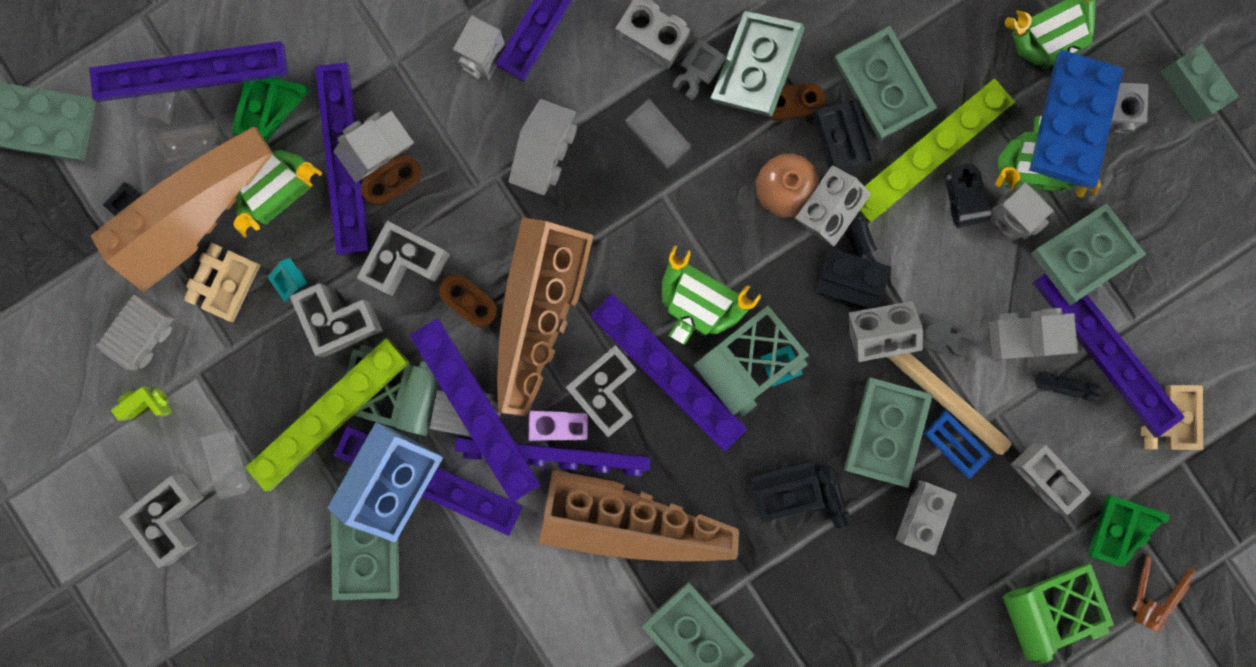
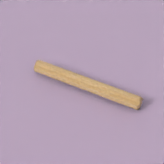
M911 353L887 357L927 393L933 394L932 397L997 454L1002 455L1010 448L1012 443L1006 436Z

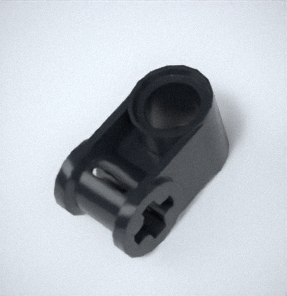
M963 164L951 170L946 176L945 185L950 201L952 220L956 228L990 221L991 208L985 193L980 170L972 164ZM958 177H967L968 183H959Z

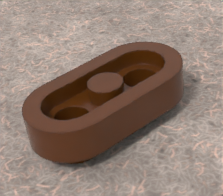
M813 83L784 86L779 97L783 100L784 106L781 108L775 107L772 117H766L772 121L813 117L812 112L824 107L826 102L825 93L820 86ZM805 95H813L815 102L812 104L807 103Z
M408 155L397 156L363 179L361 193L369 203L376 206L385 205L418 184L422 175L421 167L414 158ZM404 168L411 169V175L408 178L401 177V171ZM378 185L384 186V192L381 195H375L374 189Z
M451 275L441 283L439 290L441 299L468 322L477 327H487L496 320L498 314L496 303L466 278L460 275ZM460 286L463 290L462 295L457 298L453 297L452 289ZM479 306L487 307L488 312L486 316H477L476 311Z

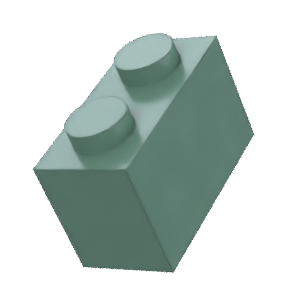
M1203 44L1160 71L1195 123L1213 115L1239 97Z

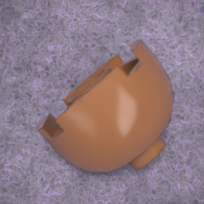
M794 153L780 154L768 160L760 169L755 183L756 196L761 206L781 218L796 217L819 185V175L814 165L805 157Z

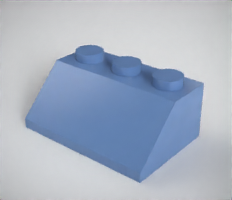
M376 422L331 500L328 509L345 525L396 542L443 456L401 432Z

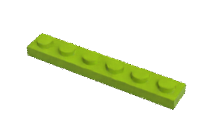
M994 78L869 182L865 188L871 195L858 213L860 215L864 214L865 219L870 220L867 224H870L1013 105L1015 101Z
M385 338L245 468L265 492L271 491L410 362L390 339Z

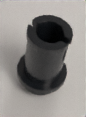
M864 214L855 217L846 229V231H850L858 257L878 250L867 224L870 220H866Z

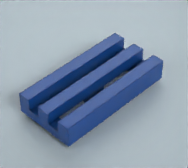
M943 411L937 420L935 419L931 426L923 431V435L968 479L992 457L948 411ZM945 421L981 456L978 460L942 426ZM936 430L972 465L970 468L934 434Z

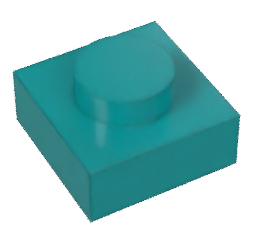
M290 258L280 261L268 275V279L285 303L291 300V295L302 291L307 285L302 272L296 268Z
M788 345L776 351L775 361L789 363L796 358L791 346ZM773 352L760 357V359L772 361ZM763 364L770 378L771 364ZM775 365L774 374L784 366ZM800 370L794 376L789 372L786 373L772 387L802 375V371Z

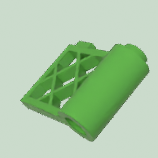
M1088 563L1033 586L1013 590L1002 597L1025 659L1033 661L1034 664H1043L1053 659L1052 655L1057 652V649L1089 636L1090 640L1105 636L1110 633L1108 627L1114 625L1093 568ZM1084 574L1088 585L1082 596L1072 591L1071 588L1075 578ZM1051 587L1062 591L1055 608L1047 604L1043 594L1044 590ZM1069 594L1082 600L1075 617L1063 612ZM1089 604L1097 607L1101 618L1100 621L1093 624L1082 621ZM1060 616L1073 621L1069 634L1062 637L1059 636L1056 628Z

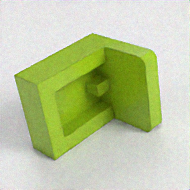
M141 387L137 391L131 390L118 399L120 404L111 410L118 421L132 420L148 407L156 416H167L172 412L167 405L169 404L168 397L159 388L155 389V387Z

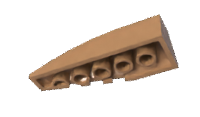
M252 127L164 179L113 217L90 237L109 266L138 289L146 291L194 254L198 249V242L206 233L210 234L217 225L215 221L225 209L231 208L237 200L235 196L244 185L248 186L273 153L256 127Z
M522 218L502 310L497 373L498 412L527 417L543 380L541 376L542 370L547 362H551L555 350L552 349L558 334L564 333L568 324L565 318L571 305L576 306L579 299L594 235L547 221Z
M552 470L539 544L603 556L639 560L715 561L737 559L739 529L701 514L694 517L685 513L683 507L672 503L670 506L653 501V496L641 492L638 495L625 490V485L616 481Z

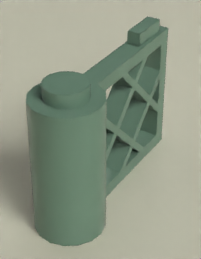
M767 305L693 366L734 416L739 412L743 417L757 406L754 399L789 372L794 376L808 364L804 359L809 355ZM766 315L776 325L774 338L755 336L756 323ZM752 327V336L742 335ZM779 330L788 340L778 339ZM737 338L751 339L749 358L735 357L727 346ZM755 340L774 342L772 361L753 359ZM777 342L792 344L799 355L789 363L775 361ZM739 361L749 362L748 372ZM752 363L771 364L770 378L759 386L751 377ZM775 365L784 366L774 374Z
M361 344L360 350L353 349L346 374L359 363L360 357L365 358L374 348ZM421 361L419 367L408 364L404 368L400 384L391 388L389 383L384 386L386 392L373 400L371 398L354 414V416L396 427L403 431L427 436L437 390H440V385L426 362ZM388 396L394 405L391 419L381 416L375 405ZM370 407L372 413L366 412L364 410Z

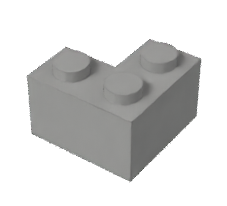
M543 99L538 101L520 131L509 183L541 195H545L550 184L554 186L557 184L562 169L557 166L558 160H563L568 143L571 144L573 142L578 127L573 124L575 111Z
M391 110L383 116L380 112H377L365 120L363 125L358 120L343 130L344 134L337 139L340 143L333 152L355 183L408 150L414 142Z
M386 221L357 279L393 296L407 268L436 283L450 254L442 248Z
M321 283L290 296L315 356H329L383 332L374 309L368 301L360 300L339 310L329 286Z
M1062 308L1031 312V318L1019 319V313L999 314V320L989 322L992 360L1078 353L1074 313L1062 314Z
M615 345L571 382L566 389L604 434L609 437L633 417L612 391L637 370Z
M185 473L172 475L121 514L119 518L159 569L173 564L198 544L179 518L203 500L204 497Z

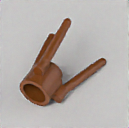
M1146 555L1137 597L1131 609L1137 612L1135 621L1160 633L1168 616L1190 588L1188 583L1196 571L1194 568H1190L1163 606L1151 599L1145 604L1143 601L1152 560L1150 555Z

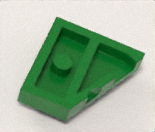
M275 78L244 82L231 133L238 136L252 127H256L267 142L307 96L309 88Z
M1106 494L1087 555L1123 567L1134 556V552L1151 539L1149 535L1161 523L1165 524L1169 520L1170 515Z

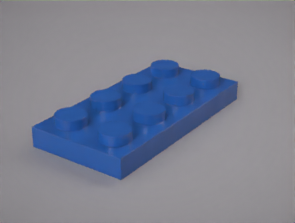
M1061 49L1056 55L1029 171L1091 190L1097 186L1124 68Z

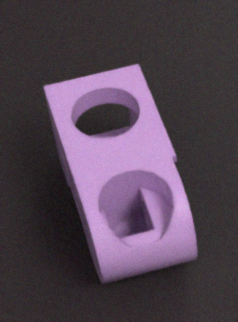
M529 411V441L588 439V413Z

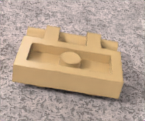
M211 242L206 253L202 252L198 260L201 264L194 278L189 279L186 285L189 289L183 300L196 305L200 295H204L206 298L201 309L229 322H234L261 265L229 250L224 260L221 261L218 257L223 247ZM214 268L218 270V273L211 287L205 284Z
M1165 385V393L1185 417L1160 436L1166 437V449L1203 450V386ZM1145 425L1141 426V436H1144V449H1158V437L1154 438Z

